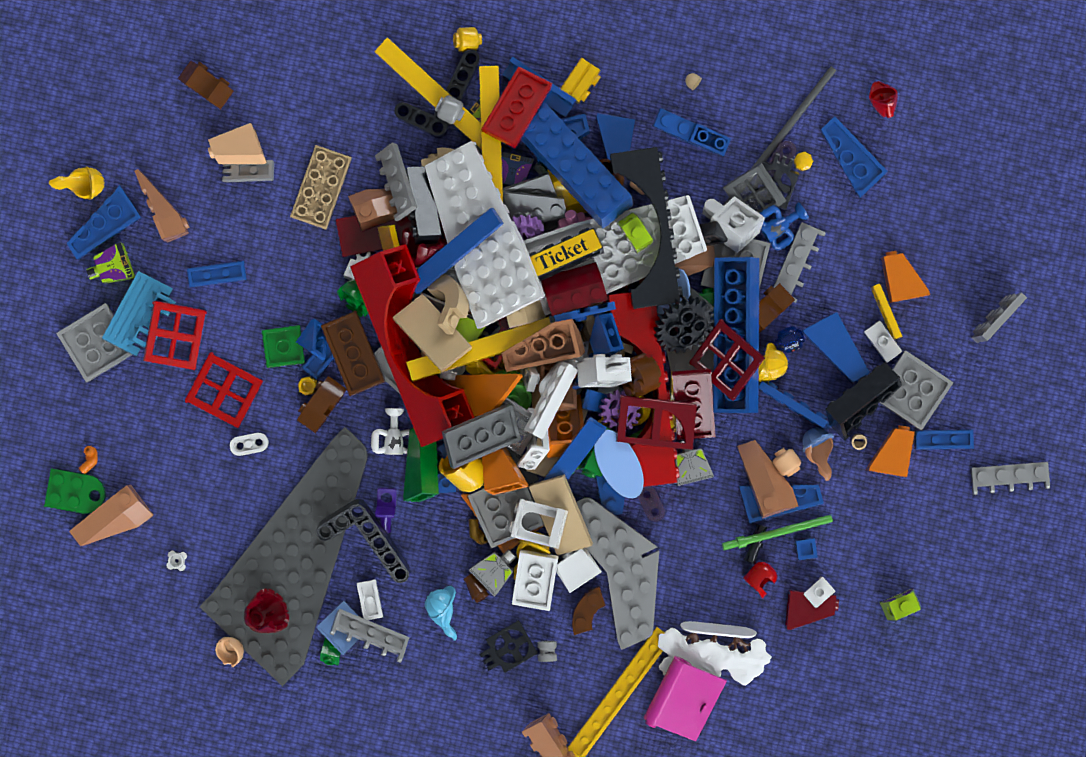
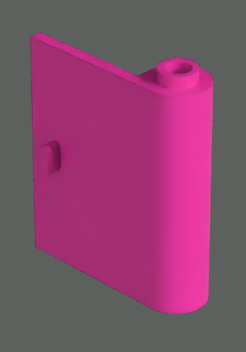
M674 656L644 715L645 723L653 728L658 726L696 741L727 681L693 667L683 658Z

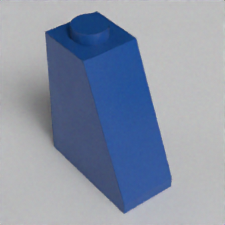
M597 113L596 121L606 158L611 160L610 154L630 151L635 119Z

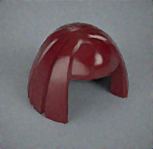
M410 227L402 232L401 245H407L415 268H419L444 247L445 241L440 237L437 244L415 245L414 237H411Z
M265 588L259 590L249 601L244 611V622L254 632L276 633L288 626L289 611L286 610L287 605L278 593H275L272 589Z

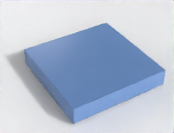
M343 601L316 627L342 655L359 640L352 637L351 641L348 642L346 641L347 634L337 630L334 636L330 634L339 609L358 616Z

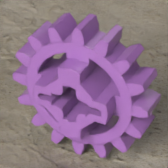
M520 215L518 218L513 217L512 221L515 222L523 241L544 233L542 220H537L536 216L533 218L530 215L526 217Z
M616 390L613 391V394H606L607 398L601 400L604 405L599 406V409L603 410L599 416L604 417L601 423H608L607 428L611 429L613 427L615 432H617V410L619 409L620 396H626L624 390L620 393ZM628 406L627 417L630 414L626 423L628 430L633 428L632 424L638 423L635 418L641 416V414L637 413V410L641 409V407Z

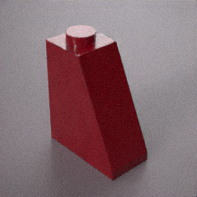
M788 590L785 629L792 630L835 615V610L838 611L839 599H836V595L832 594L820 606L815 608L804 596L806 591Z

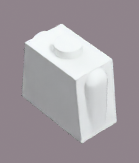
M586 548L562 555L563 560L557 563L556 570L569 593L602 572Z

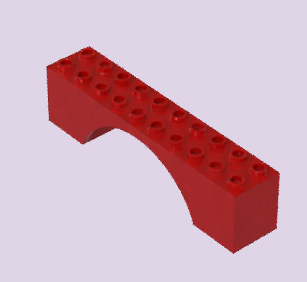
M407 245L378 252L350 266L421 447L443 439L442 431L475 418L464 389L444 382L436 374L412 382L406 362L421 358L422 356L417 345L393 320L397 313L412 302L414 291L420 282Z
M630 293L607 295L608 300L604 301V303L615 302L616 309L606 311L605 314H613L621 341L634 346L633 351L637 355L645 353L647 354L645 356L648 358L652 357L660 368L661 377H659V383L661 382V385L658 389L652 391V399L670 401V392L666 390L665 383L668 382L667 371H664L663 363H666V356L656 341L657 339L654 336L656 332L653 330L657 326L655 321L660 320L658 317L660 313H657V307L633 309ZM652 408L650 417L637 438H651ZM662 410L659 440L672 442V440H675L674 429L670 425L673 415L665 410ZM629 444L642 468L643 487L677 483L679 468L675 467V459H677L676 448Z

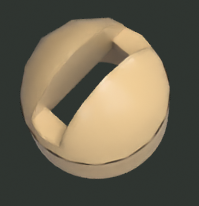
M691 73L686 76L685 82L691 90H694L702 78L697 74Z
M855 434L851 439V444L855 449L862 450L867 445V439L863 434ZM855 439H863V442H861V441H854V440H855Z

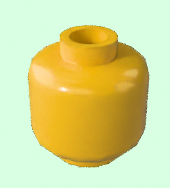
M475 27L458 28L456 33L453 34V45L459 52H465L470 49L477 51L479 45H482L481 33L478 34Z

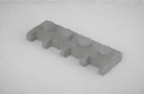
M391 143L377 153L375 159L376 161H382L383 167L379 171L381 175L386 174L388 183L384 187L386 191L391 190L393 199L389 203L392 207L396 206L397 213L394 215V219L399 221L415 210L417 205L398 145Z
M801 222L773 288L780 283L792 295L795 285L803 287L804 283L798 281L803 267L811 269L812 266L805 262L810 250L818 252L819 248L813 246L817 234L825 236L826 233Z
M1048 462L970 468L973 495L978 493L977 487L989 486L990 493H995L994 485L1008 484L1009 492H1013L1014 484L1027 483L1028 490H1033V482L1044 481L1045 489L1050 488Z
M341 609L337 611L330 634L333 636L336 630L347 634L346 641L348 642L351 641L352 637L364 641L363 648L368 649L370 644L382 648V656H385L387 651L398 655L397 662L400 663L410 638Z

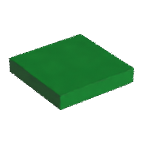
M300 325L262 330L267 368L305 363L304 349L296 343L301 335Z

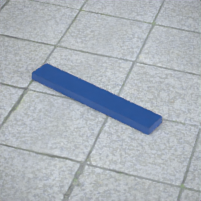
M494 208L487 210L417 269L420 282L416 286V294L423 292L504 224Z
M589 417L542 481L564 474L568 480L605 432L606 426Z

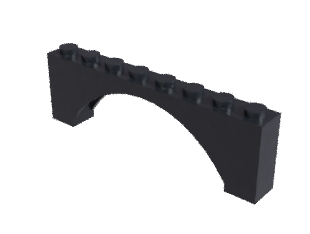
M657 147L610 154L612 173L627 178L643 191L653 205L660 225V246L656 260L645 279L635 289L630 290L632 307L637 309L675 303V299H678L680 302L683 293L682 287H678L677 279L680 278L679 267H675L674 259H677L676 248H672L671 240H674L673 228L669 229L668 221H671L670 209H666V201H669L667 190L663 189V182H666L664 170L660 168V163L663 162L662 152L658 151Z

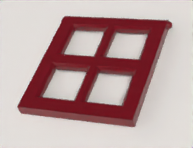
M721 319L689 361V365H692L697 370L708 369L700 360L708 349L712 350L722 359L715 370L711 371L712 383L734 401L765 357ZM721 331L734 341L726 354H723L712 344ZM740 348L754 359L745 372L731 361ZM728 365L741 376L732 389L719 378Z

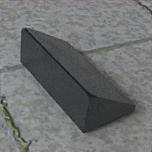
M717 221L699 225L706 246L728 241Z

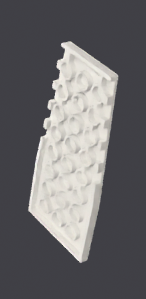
M470 141L425 165V170L447 244L490 208L495 209L504 223L454 265L460 285L468 299L469 308L477 329H481L544 298L545 294L525 243L515 222L510 219L508 214L510 212L500 198L499 189L494 186L491 173L487 171L483 163L484 158L482 155H479L475 146L477 145L476 142Z
M687 195L666 201V209H670L671 221H668L669 229L673 228L674 240H671L672 248H676L677 259H674V263H679L707 251L690 196ZM650 204L625 211L604 229L594 219H590L524 240L528 253H538L546 245H556L564 237H573L578 235L582 229L594 228L603 246L604 253L567 270L596 262L606 294L648 275L654 265L660 246V225L655 209ZM632 212L638 216L653 239V243L638 254H636L616 224ZM546 297L540 299L544 314L548 315L550 311Z

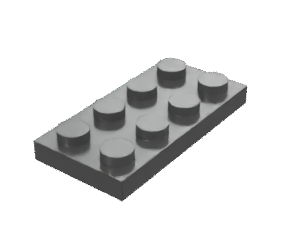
M510 403L442 431L450 467L453 469L521 440L514 408Z

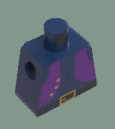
M501 152L503 188L527 180L534 159Z

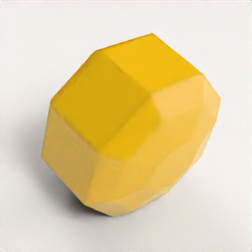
M806 152L798 153L794 159L795 168L800 171L810 169L813 163L811 155Z
M311 376L301 378L298 383L299 392L305 396L315 394L316 390L314 388L317 385V380Z

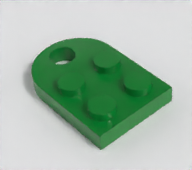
M51 469L44 507L78 513H92L104 503L106 490L103 483L95 476ZM94 490L100 493L98 501L91 499L90 495Z

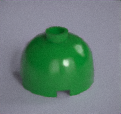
M355 279L344 283L337 290L338 297L341 301L345 299L348 303L345 306L350 311H357L360 317L363 315L365 317L368 311Z

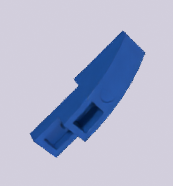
M659 108L652 125L672 137L721 156L725 155L731 138L698 123L688 121L662 108Z

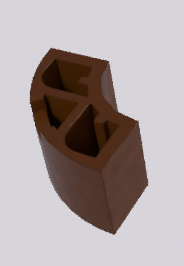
M190 61L178 77V80L221 110L234 92L228 87L230 83L222 77L217 79L207 72L208 67L200 61L198 64Z
M780 283L774 288L771 285L763 292L765 296L759 301V333L795 301Z
M329 376L324 382L321 380L314 388L316 390L315 394L308 403L304 402L298 410L301 414L297 421L314 433L325 423L347 390Z
M600 586L590 589L578 601L572 617L574 635L592 630L594 614L598 609L605 606Z

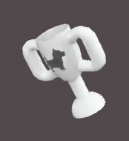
M385 408V412L391 416L390 429L388 431L383 429L373 431L371 435L372 451L376 454L384 453L387 455L407 454L408 449L403 447V437L409 435L410 429L402 431L398 429V416L404 412V409ZM380 434L385 436L384 447L379 448Z

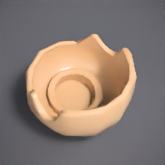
M223 637L216 644L215 651L217 657L224 665L231 664V667H234L242 660L244 654L243 645L236 638Z

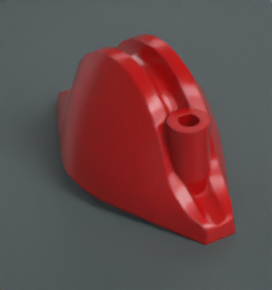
M880 81L874 82L869 93L872 106L882 117H893L898 100L897 90Z

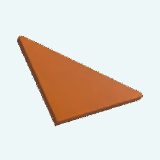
M522 374L456 375L455 380H445V382L454 387L464 389L474 417H477L500 407L523 376Z

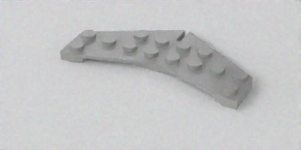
M585 497L576 501L593 542V545L586 549L607 572L617 641L621 650L649 638L653 634L659 550L642 557V554L658 546L594 499Z

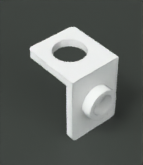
M820 577L804 593V596L817 608L835 590L823 577Z

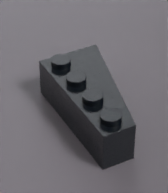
M886 362L876 366L869 375L862 377L855 386L845 390L840 398L828 404L825 410L830 426L845 441L849 437L848 433L854 427L858 429L862 425L861 421L866 415L871 416L876 411L879 402L885 403L902 386L900 376Z

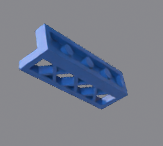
M514 57L510 59V64L502 74L503 77L510 81L519 66L545 79ZM552 83V88L544 102L553 111L566 118L575 105L576 99Z

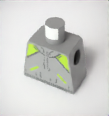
M702 448L695 450L682 449V453L677 454V459H675V467L679 468L677 486L714 477Z
M509 549L502 556L494 551L472 566L469 571L495 597L513 573L514 569L509 564L516 556Z

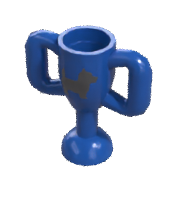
M799 202L795 206V212L785 218L782 217L779 207L775 205L769 206L759 213L766 218L775 212L776 218L768 222L764 221L761 228L763 235L775 250H782L794 241V234L788 228L790 223L798 218L805 220L809 218L804 207ZM784 233L788 235L787 238L779 243L776 242V239Z

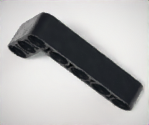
M470 49L464 52L446 89L449 94L451 90H458L460 95L456 99L462 101L480 63L479 54L475 50ZM474 55L477 58L476 62L473 64L467 63V56ZM459 73H467V80L460 81L457 78ZM400 102L395 107V115L400 121L433 137L442 138L450 127L449 123L437 117V112L433 116L405 102ZM402 107L409 109V113L404 117L398 114ZM418 116L426 117L424 124L419 125L416 123ZM434 125H443L442 132L435 133L433 131Z
M355 499L319 522L317 537L322 541L334 538L355 524L393 580L403 583L408 579L410 572L409 564L364 500ZM361 507L363 512L356 513L353 508ZM344 517L347 521L340 523L337 518ZM370 522L374 527L369 529L364 524ZM328 527L331 531L324 533L321 528ZM382 538L384 543L378 544L375 542V539ZM391 553L395 558L387 559L385 555ZM403 569L406 573L400 575L396 572V570Z

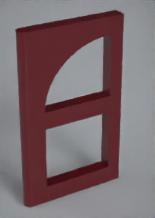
M621 395L616 442L693 450L697 404ZM628 406L653 409L650 439L625 437ZM662 410L670 412L679 420L684 432V443L659 440Z

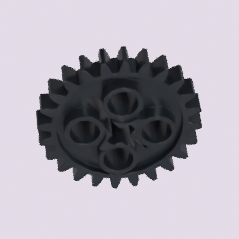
M690 295L688 300L683 296L680 302L678 299H675L674 305L668 303L669 308H663L664 314H658L660 320L655 321L657 326L653 330L656 332L654 334L657 339L656 341L664 350H668L670 353L674 350L676 354L679 353L680 349L683 353L686 352L687 348L692 351L693 345L699 347V341L704 342V336L710 334L708 330L713 329L711 323L715 322V320L712 318L714 313L711 311V307L705 300H701L699 297L694 299L692 295Z

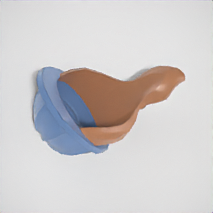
M815 427L807 431L803 436V452H805L809 461L817 464L819 474L824 477L825 481H828L831 478L832 471L827 463V459L833 448L832 438L834 435L822 428Z

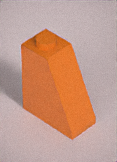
M891 251L881 258L889 303L930 295V291L903 253L897 254V251Z
M898 425V429L893 428L868 464L866 470L907 477L914 431H909L910 427Z
M506 447L482 457L484 490L488 493L496 495L528 487L527 481Z

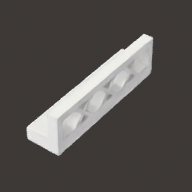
M559 361L524 428L525 431L540 439L544 438L578 372L576 368L566 362Z

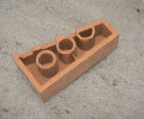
M549 713L530 722L522 731L524 737L529 736L531 748L533 751L539 752L540 757H575L574 753L568 750L565 736L560 734L557 729L556 719L551 717Z

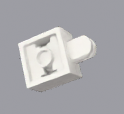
M735 196L724 206L715 199H709L705 202L702 212L703 215L711 220L710 222L717 221L728 238V241L724 244L737 253L760 233L765 217Z
M605 354L593 355V358H585L584 362L577 364L578 387H615L632 381L630 358H622L621 354L611 355L610 357H605Z

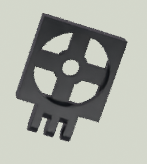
M776 152L772 163L762 161V164L767 171L776 170L772 179L778 183L780 191L788 193L785 197L787 201L779 207L787 209L799 172L791 170L795 158L791 157L787 164L785 163L787 155H783L782 160L778 161L780 153ZM783 172L789 177L791 185L782 183L781 177ZM758 176L753 186L755 191L758 190V184L763 185ZM769 192L766 197L760 193L757 194L762 202L770 204L774 201Z
M517 620L486 638L490 648L479 655L484 657L488 654L489 657L483 660L484 664L492 661L493 664L487 667L488 671L500 665L503 671L507 672L537 655L538 652L521 622ZM508 630H517L523 635L514 639L511 638ZM501 635L505 644L502 648L496 650L495 643L498 636ZM527 642L529 645L526 656L522 657L519 647ZM509 643H515L516 647L514 650L508 648ZM509 653L513 655L516 662L507 663L501 657Z

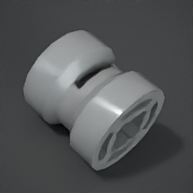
M538 641L537 645L540 649L538 661H557V654L555 653L557 641Z

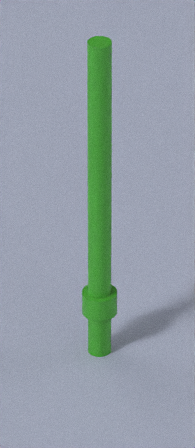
M831 515L747 537L739 536L735 540L722 543V549L743 548L747 544L831 523L833 519Z

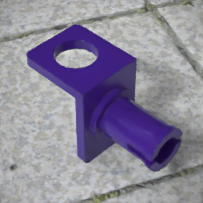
M378 488L375 517H380V524L387 533H390L391 518H394L396 512L397 490L395 488ZM383 493H390L392 500L384 502L381 499V495Z

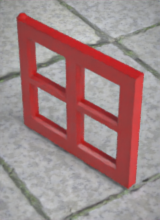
M153 301L143 361L195 370L205 314H207L206 310ZM161 310L176 313L173 331L157 328ZM181 314L197 316L193 335L178 332ZM156 336L171 339L168 357L153 355ZM177 340L192 343L189 361L173 358Z
M210 352L185 398V403L189 402L239 428L263 380ZM213 363L229 371L222 386L205 378ZM236 375L253 384L246 398L229 390ZM202 383L219 390L212 406L195 397ZM226 395L243 403L235 418L219 410Z

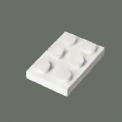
M520 550L512 605L550 611L559 556Z

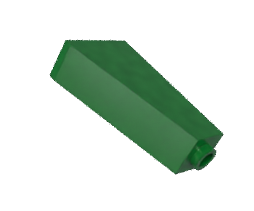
M412 428L409 431L403 501L422 502L439 494L437 444L433 442L421 447L415 430Z

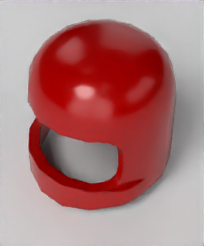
M766 562L756 563L743 577L759 593L762 599L767 594L763 590V586L769 581L775 584L778 578L775 569Z

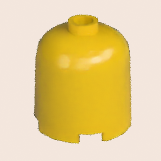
M448 455L445 460L441 458L439 471L459 490L472 492L483 485V465L480 458L455 469L450 467Z

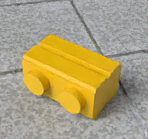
M581 58L560 89L575 98L577 104L581 100L585 102L590 95L589 88L591 85L596 86L601 78L599 76L600 70Z

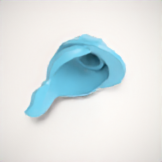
M448 586L443 590L431 592L425 601V608L428 616L444 630L448 637L455 641L457 634L450 626V621L453 613L452 602L456 591L452 586Z

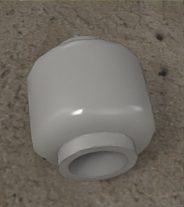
M449 95L445 98L441 97L435 109L437 117L449 124H454L456 120L461 121L465 113L462 110L463 103Z

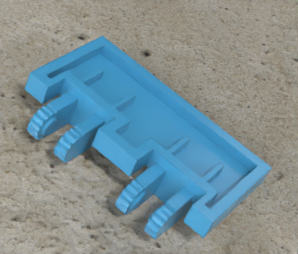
M138 271L102 339L137 357L140 348L133 344L136 343L144 348L146 346V342L137 337L139 333L148 336L147 329H149L153 308L152 302L160 299L165 303L175 304L174 300L168 298L173 288ZM160 311V313L165 316L170 315L169 311Z

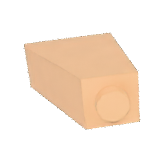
M251 123L208 139L210 144L208 152L211 158L216 159L218 164L267 163L256 131Z

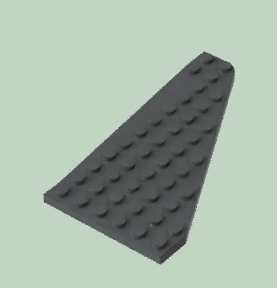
M346 427L329 443L218 587L200 606L230 637L239 640L243 645V649L282 687L305 664L345 531L328 541H322L317 537L318 524L327 516L356 499L368 459L365 445ZM344 517L337 518L340 523L347 521ZM328 527L321 528L324 533L331 531ZM261 589L274 590L275 593H278L283 598V602L286 603V610L289 611L288 626L282 631L258 633L246 626L244 622L245 608L253 596Z

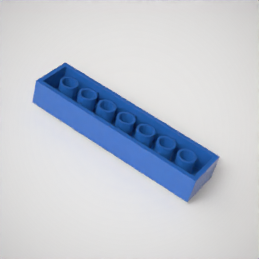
M543 101L521 140L601 228L604 229L633 206L632 196Z
M715 258L714 327L719 320L723 319L724 323L758 352L759 258ZM721 331L714 341V346L723 354H726L734 341ZM740 348L731 361L745 372L754 359ZM714 353V370H715V368L717 367V365L720 363V361L722 360V359H721L720 357H718L715 353ZM728 365L719 378L732 389L741 376ZM759 367L734 401L714 385L713 413H758Z

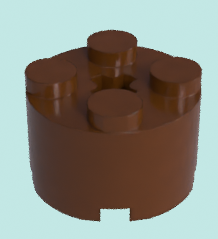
M645 353L630 358L632 381L622 384L626 396L640 397L658 389L661 385V382L659 383V377H661L660 368L657 362L652 357L648 358L645 356L647 355Z

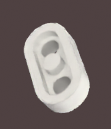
M263 433L235 437L230 442V450L237 456L262 452L268 447L269 440ZM257 439L262 440L261 446L256 445ZM239 442L244 445L242 450L237 448Z

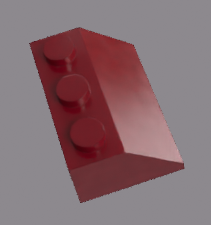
M596 262L560 272L541 281L551 316L608 300Z

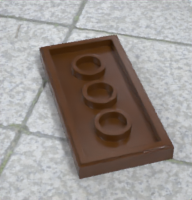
M357 311L321 325L349 396L356 395L386 382Z

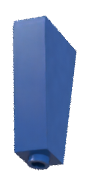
M837 312L801 331L849 382L856 381L857 383L862 377H866L865 375L870 373Z

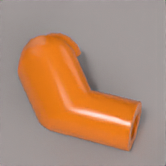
M92 446L84 448L86 461L79 467L83 474L89 472L98 462L97 450Z

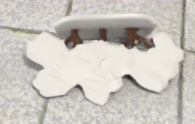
M688 621L680 624L682 629L692 632L688 636L682 635L675 628H670L665 634H660L658 639V647L668 654V657L664 658L659 665L664 676L674 656L688 661L693 667L721 677L723 669H727L735 681L742 685H747L754 677L759 676L763 672L764 665L770 663L772 658L766 652V644L763 640L755 639L749 644L741 640V638H752L757 634L755 630L747 627ZM697 633L712 635V638L700 641ZM718 635L733 637V642L723 646L718 644L717 637ZM688 639H692L691 644L688 645ZM737 643H739V646H743L745 653L742 654L738 651ZM747 646L751 647V651H748Z

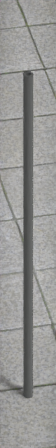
M832 66L829 67L752 168L762 163V161H767L831 79L836 69ZM745 182L736 187L739 194L746 188ZM729 197L724 202L723 206L731 200Z

